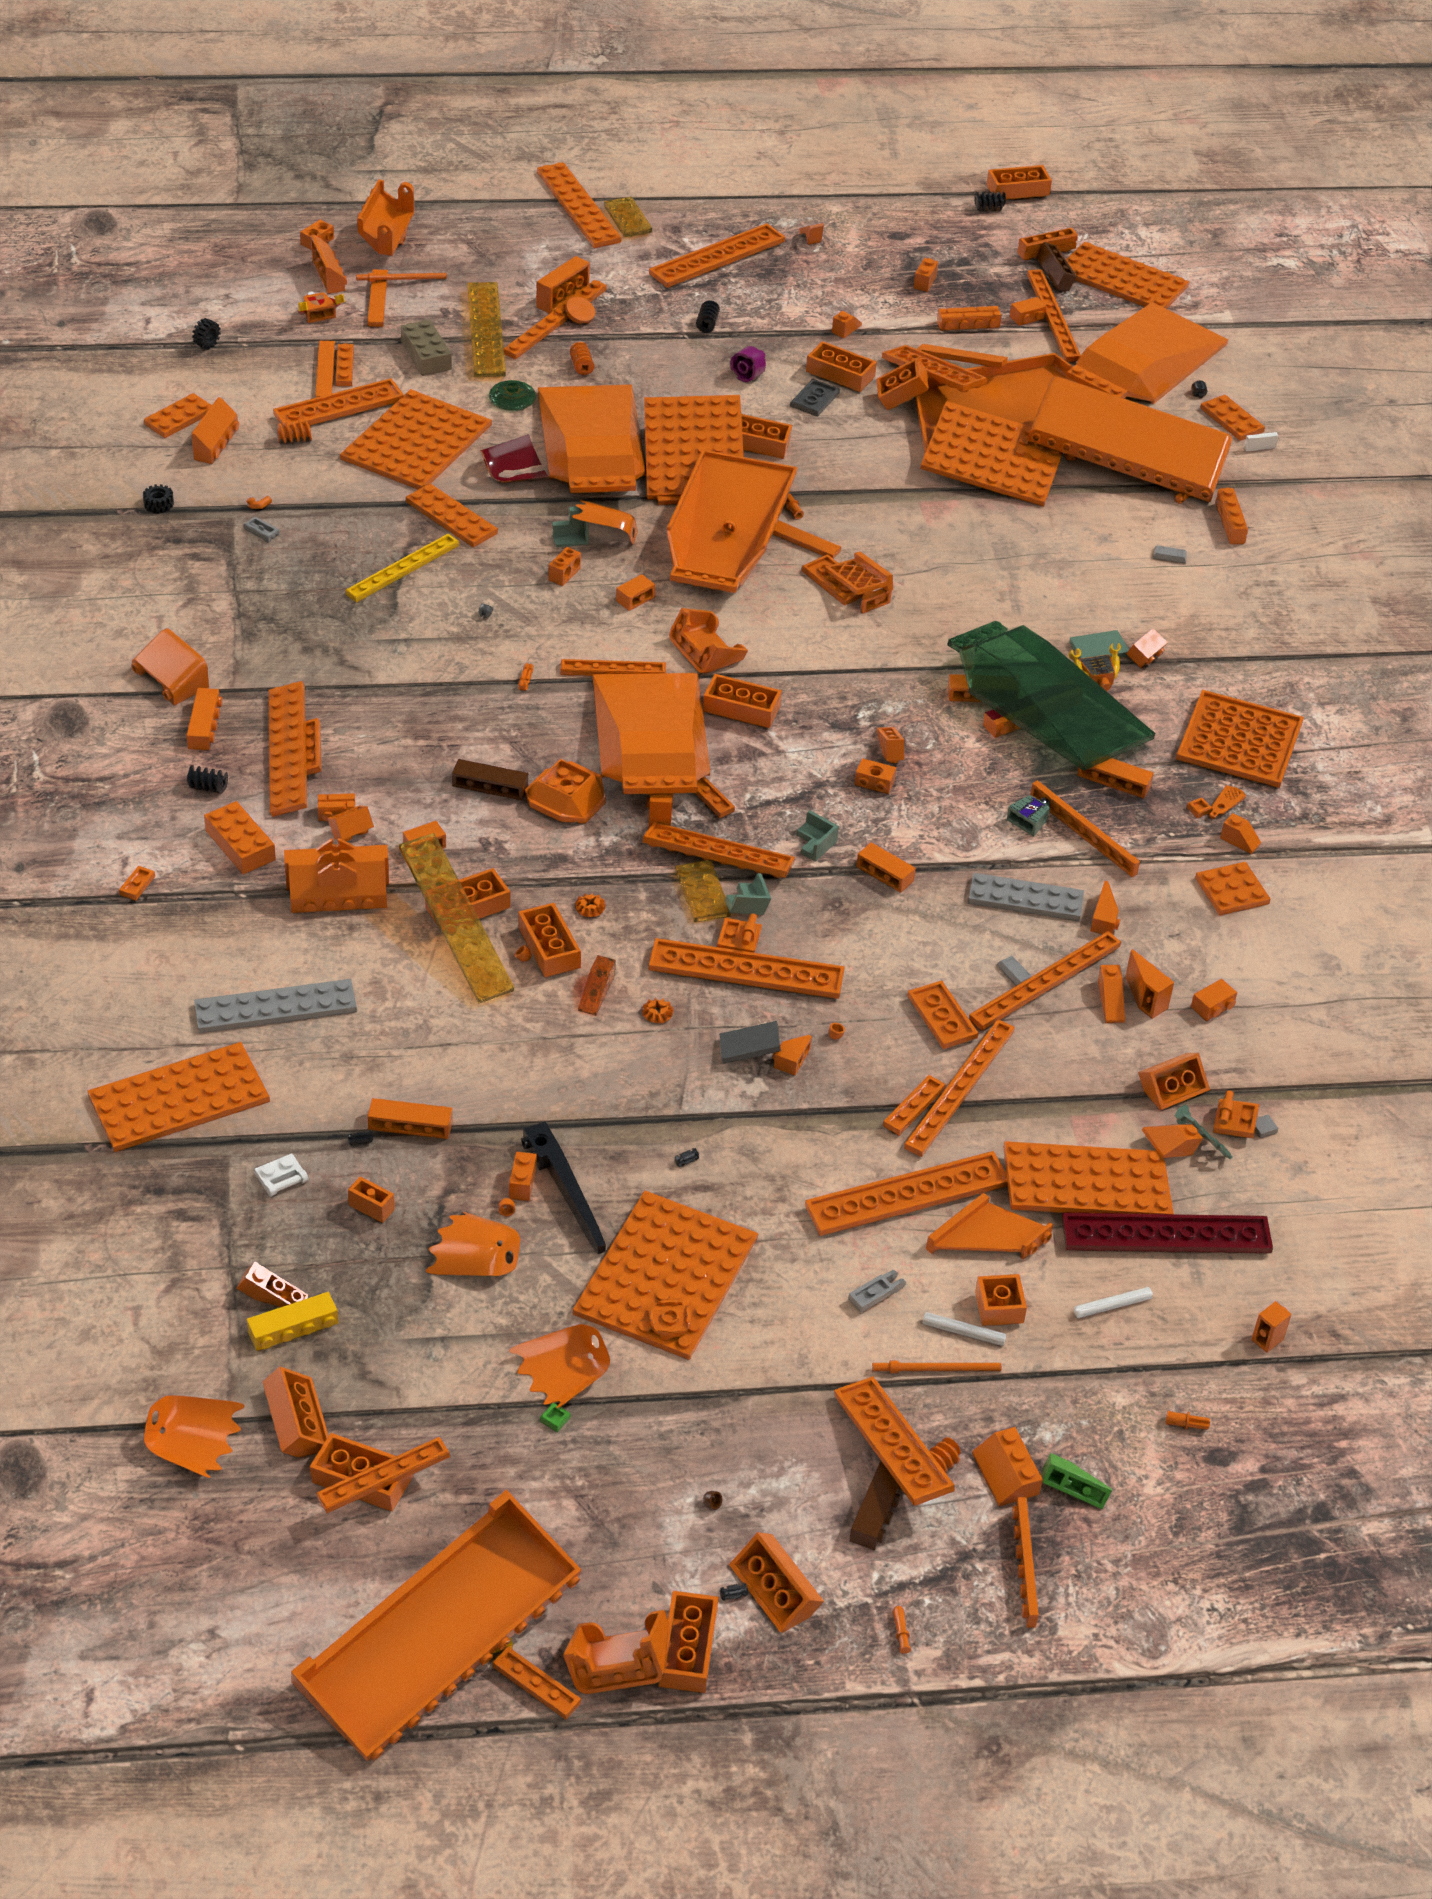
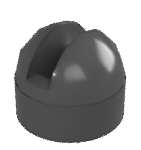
M481 604L478 612L481 617L485 615V618H488L494 609L487 604Z

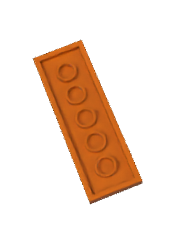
M431 483L405 497L406 503L473 548L498 534L497 527Z

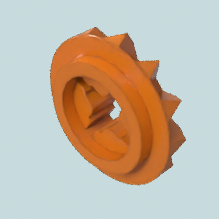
M584 893L583 897L578 896L577 901H575V908L583 916L596 917L604 912L605 900L600 895L594 896L593 893L591 895Z
M655 997L653 1001L648 999L647 1003L643 1004L642 1014L650 1022L664 1023L673 1016V1007L670 1002H665L664 998L657 1000ZM656 1007H658V1008L660 1009V1013H659V1014H658V1011L655 1009Z

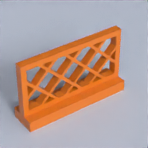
M861 551L854 553V559L825 567V571L857 595L880 588L887 592L893 590V574Z

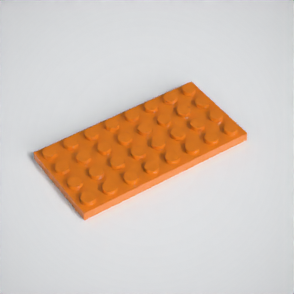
M1083 242L1066 259L1077 276L1075 281L1143 307L1153 302L1167 309L1189 287L1190 281L1182 277L1150 267L1129 257L1121 256L1116 252L1092 245L1089 242Z
M242 1042L87 1090L89 1099L114 1152L270 1102V1096Z
M1004 1142L1003 1150L1011 1210L1059 1213L1174 1214L1165 1159L1155 1150Z

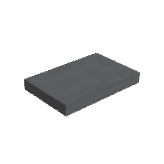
M812 379L790 402V407L818 417L839 395L840 388Z
M777 1021L720 1033L723 1064L780 1052L781 1045Z

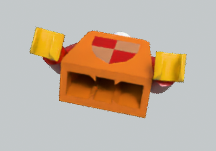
M309 292L303 297L304 302H298V313L300 315L305 314L308 323L336 318V308L341 303H344L345 299L343 294L334 296L335 299H332L323 292L316 294Z

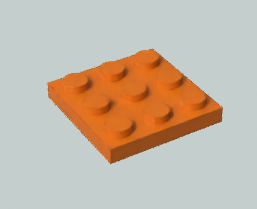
M1246 861L1196 873L1195 879L1219 916L1270 904L1271 898Z

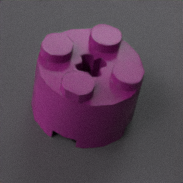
M747 346L731 357V371L734 370L738 380L749 382L765 372L766 355L762 350L754 346Z

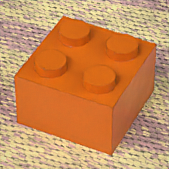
M1020 1275L978 1276L975 1295L982 1326L1024 1323L1027 1305Z

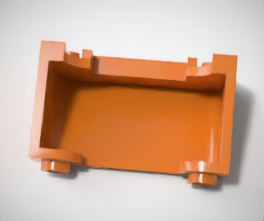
M681 608L670 629L669 637L671 642L698 672L710 673L740 662L745 658L748 650L744 645L736 644L734 647H728L715 633L719 626V620L713 611Z
M169 628L160 631L132 660L131 668L134 673L143 675L145 671L163 685L162 694L167 701L169 700L174 706L196 695L197 688H209L206 661Z
M665 1610L654 1611L646 1616V1630L606 1637L601 1626L596 1623L578 1624L563 1655L576 1689L584 1694H592L659 1682L664 1674L668 1619Z

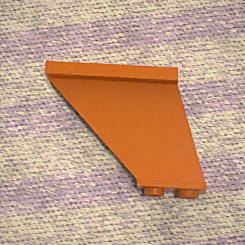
M982 1193L928 1236L926 1250L931 1254L938 1249L1021 1252L1020 1258L1025 1259L1028 1255H1033L1043 1243L1046 1244L1050 1241L1053 1224L1049 1222L1044 1226L989 1203L990 1197Z

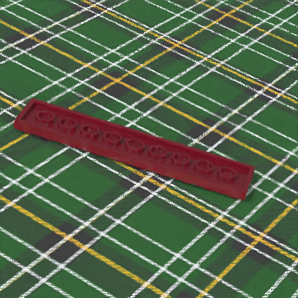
M1115 1213L1062 1214L1065 1248L1067 1251L1272 1253L1273 1251L1267 1216Z

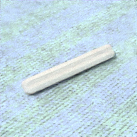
M1145 1287L1077 1305L1074 1307V1314L1077 1318L1112 1310L1152 1299L1153 1293L1150 1287Z
M928 1312L923 1317L924 1325L1000 1346H1003L1006 1340V1334Z

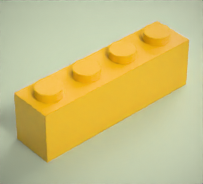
M329 1291L247 1318L248 1333L256 1351L268 1349L274 1345L289 1342L294 1338L309 1335L315 1331L339 1324L338 1310Z

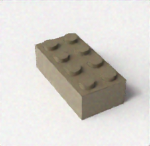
M431 320L401 325V342L422 376L452 369V354Z

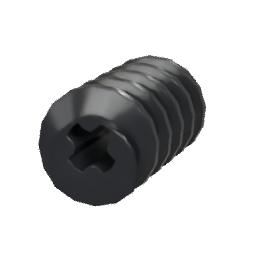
M975 192L974 203L977 210L980 209V206H982L983 210H985L986 206H988L989 210H991L992 206H994V210H997L998 206L1002 210L1003 206H1005V192L1002 195L1001 192L996 194L995 192H991V194L985 192V195L983 192H980L979 195L978 192Z
M711 300L702 303L696 320V326L701 332L710 333L714 330L720 311L718 303Z
M190 765L187 782L192 789L196 787L198 790L217 791L221 794L227 788L228 773L226 772L222 776V770H218L217 774H215V769L213 768L208 773L207 767L201 772L200 766L194 771V765Z

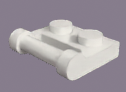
M293 1154L255 1168V1175L270 1197L276 1195L278 1191L301 1182L303 1184L309 1181L306 1171L302 1169Z

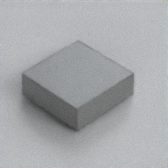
M1268 1114L1257 1118L1255 1132L1259 1138L1276 1134L1278 1127Z

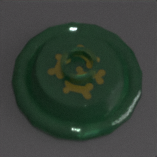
M507 380L495 384L490 389L489 399L498 408L517 411L531 406L536 399V392L532 386L525 382Z

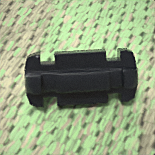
M372 1131L348 1135L350 1145L373 1141Z
M692 1148V1151L688 1150L679 1154L680 1156L676 1155L674 1161L678 1167H681L682 1164L686 1165L693 1162L694 1158L696 1160L699 1159V1152L696 1148Z
M743 1582L742 1585L726 1586V1589L721 1587L719 1591L720 1597L725 1601L726 1598L729 1600L740 1598L743 1594L747 1596V1585Z

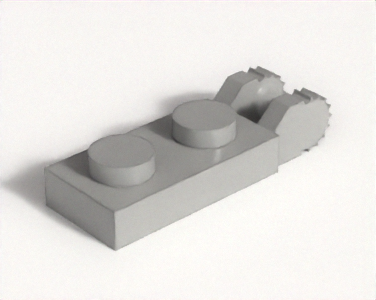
M892 1270L884 1275H879L849 1293L848 1299L862 1313L894 1294V1292L897 1293L903 1289L906 1281L902 1278L891 1284V1281L895 1280L898 1275L895 1270Z

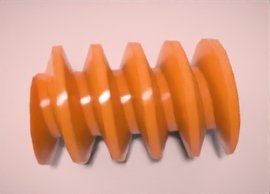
M584 342L574 343L570 348V355L576 372L581 375L590 374L593 372L595 365L587 344Z
M307 420L304 421L303 425L298 421L297 426L294 422H291L290 427L287 422H285L284 427L281 423H278L277 435L279 444L281 439L286 443L288 438L291 443H293L294 438L299 442L300 437H302L304 442L307 437L312 441L311 427Z
M950 1437L943 1438L941 1442H938L936 1446L929 1450L945 1473L947 1468H953L954 1464H958L960 1461V1447Z

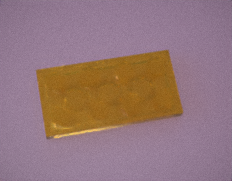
M632 197L604 201L605 209L624 237L652 233V226Z
M711 860L675 866V873L694 923L731 917L725 902V894Z

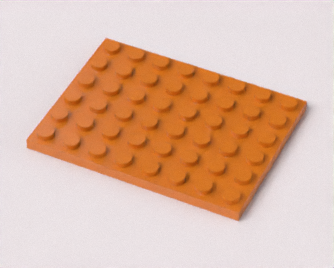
M410 389L404 395V398L399 399L341 452L340 459L412 488L420 489L432 483L492 425V420Z
M740 395L644 397L647 499H657V496H681L702 449L744 457Z
M946 401L920 469L1044 506L1063 452L1027 441L1031 426Z
M644 1190L573 1308V1315L690 1360L757 1241L758 1233ZM667 1299L678 1300L682 1302V1305L690 1309L692 1315L691 1326L685 1334L680 1337L666 1338L656 1334L650 1328V1309L656 1306L659 1301Z

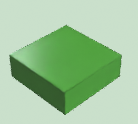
M552 1403L541 1415L540 1422L558 1433L571 1418V1413L561 1407L556 1408L558 1405Z

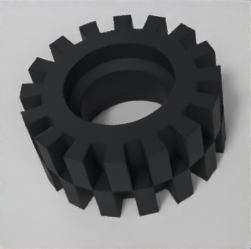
M201 319V322L198 321V325L194 326L196 329L192 332L194 333L192 335V338H194L193 342L204 349L213 348L214 344H217L216 340L220 338L218 335H221V332H219L221 328L219 324L210 319Z
M154 484V487L149 486V489L145 488V491H143L144 507L148 511L151 510L152 513L155 511L157 513H160V511L164 513L165 510L169 511L174 505L173 490L168 488L167 485L163 487V484H160V486Z

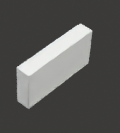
M1274 432L1247 435L1244 449L1246 452L1276 448L1278 434Z

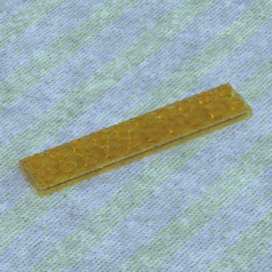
M467 282L474 377H506L498 282Z
M435 833L399 844V850L478 1004L513 992L515 987Z

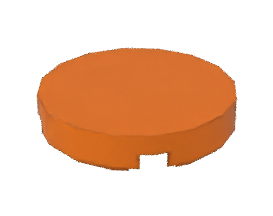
M582 297L569 299L565 306L567 316L578 324H588L595 316L594 306Z
M661 1300L650 1309V1328L662 1337H680L691 1326L692 1315L690 1309L682 1305V1302L678 1300Z

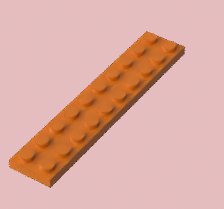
M564 162L537 167L538 175L593 248L621 243V236Z
M766 223L649 268V274L666 288L672 287L678 283L785 242V236Z
M303 681L269 690L270 813L272 817L307 808L305 685Z
M655 938L648 970L839 999L845 966Z
M991 1151L805 1200V1207L819 1235L822 1236L1007 1187V1175L995 1152Z

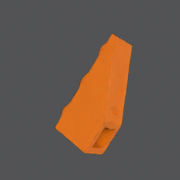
M255 1261L246 1270L236 1288L254 1300L278 1307L307 1299L309 1296Z

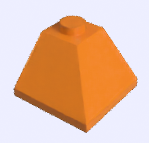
M1171 1124L1142 1128V1132L1162 1158L1191 1156L1203 1139L1193 1124Z

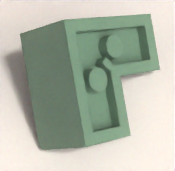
M569 507V520L552 522V536L555 547L589 544V522L572 517L583 512L579 507Z
M809 810L806 815V823L797 830V836L808 841L801 848V854L816 862L837 843L839 826Z
M761 873L756 874L753 883H738L737 891L739 894L727 895L725 898L729 912L736 914L753 913L764 915L771 901V896Z

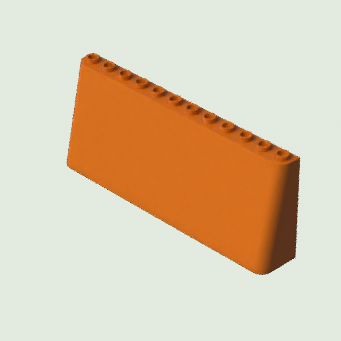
M1053 377L1034 419L1027 441L1211 502L1232 444V437L1228 433L1061 377Z
M506 1489L489 1504L488 1512L320 1655L314 1660L309 1656L291 1671V1683L366 1761L371 1759L375 1761L384 1753L383 1749L389 1743L394 1745L400 1740L405 1729L415 1727L420 1722L421 1715L426 1711L428 1713L432 1712L439 1705L438 1701L444 1695L449 1697L457 1689L456 1685L460 1681L470 1679L475 1673L474 1669L480 1664L482 1666L487 1664L493 1657L492 1653L498 1648L500 1650L504 1649L510 1643V1638L515 1633L521 1634L528 1627L527 1623L532 1618L538 1619L546 1611L545 1607L547 1605L558 1602L563 1596V1591L567 1588H574L580 1581L579 1576L582 1569Z

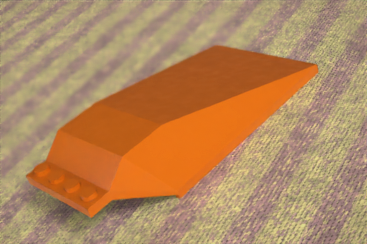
M1151 302L1088 346L1077 360L1076 365L1067 371L1066 377L1079 384L1121 398L1132 397L1151 401V404L1154 405L1228 344L1229 339Z
M632 384L538 387L549 479L555 478L569 483L570 493L636 491L635 480L641 476H647Z
M702 449L667 526V538L673 565L670 581L736 593L739 585L743 586L767 549L796 477L798 467ZM728 519L736 522V529L732 534H727L722 529L724 522Z
M698 673L593 674L601 777L605 778L606 776L622 782L623 794L697 793V780L706 775L710 776L711 771Z

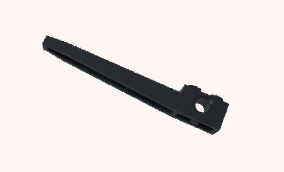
M545 1121L523 1128V1137L521 1138L523 1148L527 1149L529 1153L537 1154V1167L539 1171L548 1169L589 1243L597 1254L604 1253L606 1244L599 1226L548 1124Z

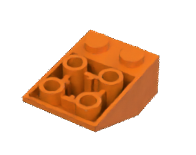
M1132 949L1125 978L1138 1008L1153 1019L1169 1008L1174 982Z

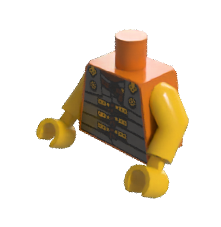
M1113 643L1109 647L1112 657L1109 654L1078 659L1081 655V650L1077 648L1075 650L1076 655L1071 650L1068 657L1074 661L1072 664L1076 678L1084 682L1090 689L1101 688L1103 692L1110 690L1120 670V659L1117 655L1121 649L1120 643L1117 644V650L1113 649Z

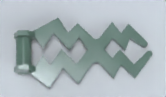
M1186 1104L1177 1109L1174 1116L1177 1118L1176 1122L1178 1124H1193L1203 1139L1208 1140L1224 1157L1230 1160L1233 1158L1223 1144L1212 1137L1204 1127L1200 1126L1191 1117L1189 1107Z

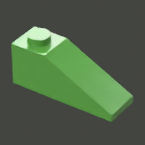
M1052 1453L1049 1454L1041 1470L1042 1483L1100 1509H1103L1112 1492L1110 1487L1072 1462Z

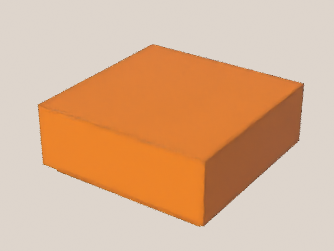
M1202 797L1187 803L1186 808L1196 818L1212 812V807Z

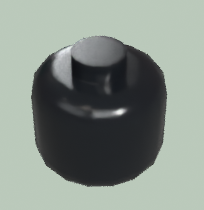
M1199 380L1191 385L1192 394L1195 397L1202 398L1208 392L1204 381Z

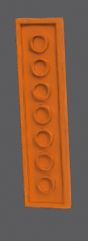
M908 345L882 352L883 359L888 360L890 363L898 364V366L918 358L927 370V377L929 379L939 381V383L946 384L950 388H956L960 392H967L969 389L979 388L981 385L987 384V377Z
M389 378L274 408L273 414L283 427L285 422L290 427L291 422H294L297 426L298 421L303 425L305 420H307L309 425L396 403L399 399L404 398V394L393 379Z
M653 822L644 834L642 842L651 847H662L668 851L682 852L687 856L694 855L704 860L718 861L723 865L730 864L740 869H750L756 873L770 874L775 878H786L795 861L794 856Z
M874 1376L834 1390V1396L914 1506L955 1491L954 1483Z

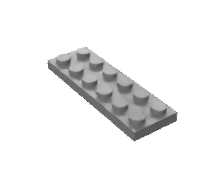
M973 873L968 904L1080 921L1084 890Z

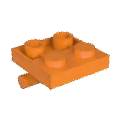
M750 914L748 922L725 918L717 947L755 953L762 931V925L756 924L757 915Z
M1226 1091L1225 1098L1219 1099L1213 1133L1254 1138L1259 1104L1234 1101L1233 1091Z

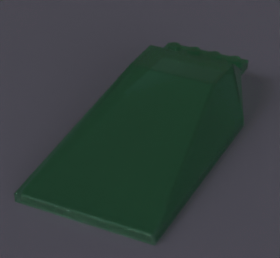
M993 621L948 639L947 645L960 654L969 688L968 693L1083 771L1149 742L1155 737L1156 733L1049 641L1024 625L1007 628L1000 622Z

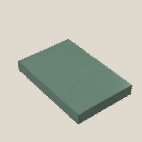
M1118 630L1070 637L1069 640L1074 651L1077 648L1081 650L1079 659L1109 654L1112 657V654L1109 652V647L1112 643L1115 650H1117L1118 643L1121 645V649L1117 653L1119 658L1128 656L1126 653L1129 649Z

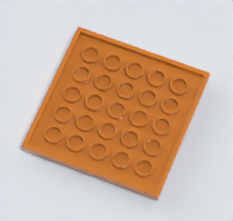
M1202 690L1178 750L1176 760L1280 788L1304 717Z

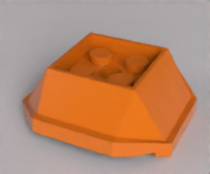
M559 759L551 768L545 769L525 789V796L529 807L560 822L578 821V823L586 824L606 804V795L601 775L572 761L567 762L563 759Z

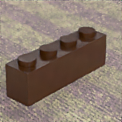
M1044 242L1036 258L1055 288L1059 291L1069 292L1077 276L1058 247Z
M458 759L452 772V786L522 801L525 789L528 787V773Z
M882 1461L878 1465L852 1525L849 1539L850 1542L872 1550L876 1549L878 1542H883L886 1534L884 1527L885 1525H890L894 1513L891 1511L893 1507H898L901 1498L899 1492L902 1490Z

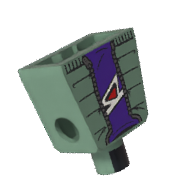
M1028 795L1008 806L1006 820L1034 837L1048 820L1050 802L1045 797L1038 800Z

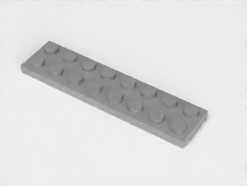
M351 979L194 1000L199 1033L357 1012Z

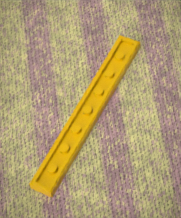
M446 534L345 590V595L357 603L459 546V541L450 534Z

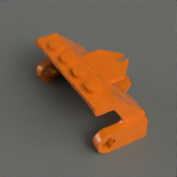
M378 179L374 188L371 189L366 203L363 204L362 211L358 213V233L378 254L393 256L398 244L403 245V241L405 242L408 225L415 213L414 187L409 182L401 183L398 188V199L384 191V180Z
M331 838L318 848L284 850L286 890H290L291 913L387 908L386 885H389L387 845L353 846L341 838H338V844L334 845L332 844L333 838Z

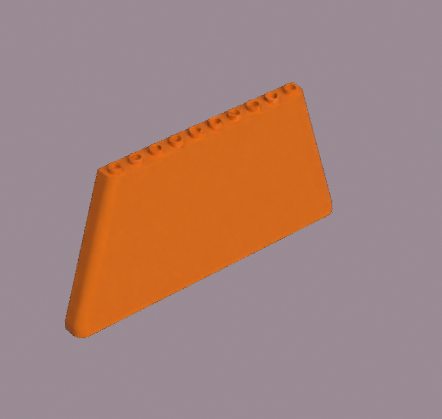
M1056 353L1011 360L1002 368L985 365L966 368L987 377V384L981 385L979 388L969 389L967 392H960L956 388H950L946 384H941L939 381L928 378L929 390L914 397L924 452L926 453L946 401L1032 427L1050 380L1053 377H1061L1075 382L1066 377L1067 371L1073 366Z

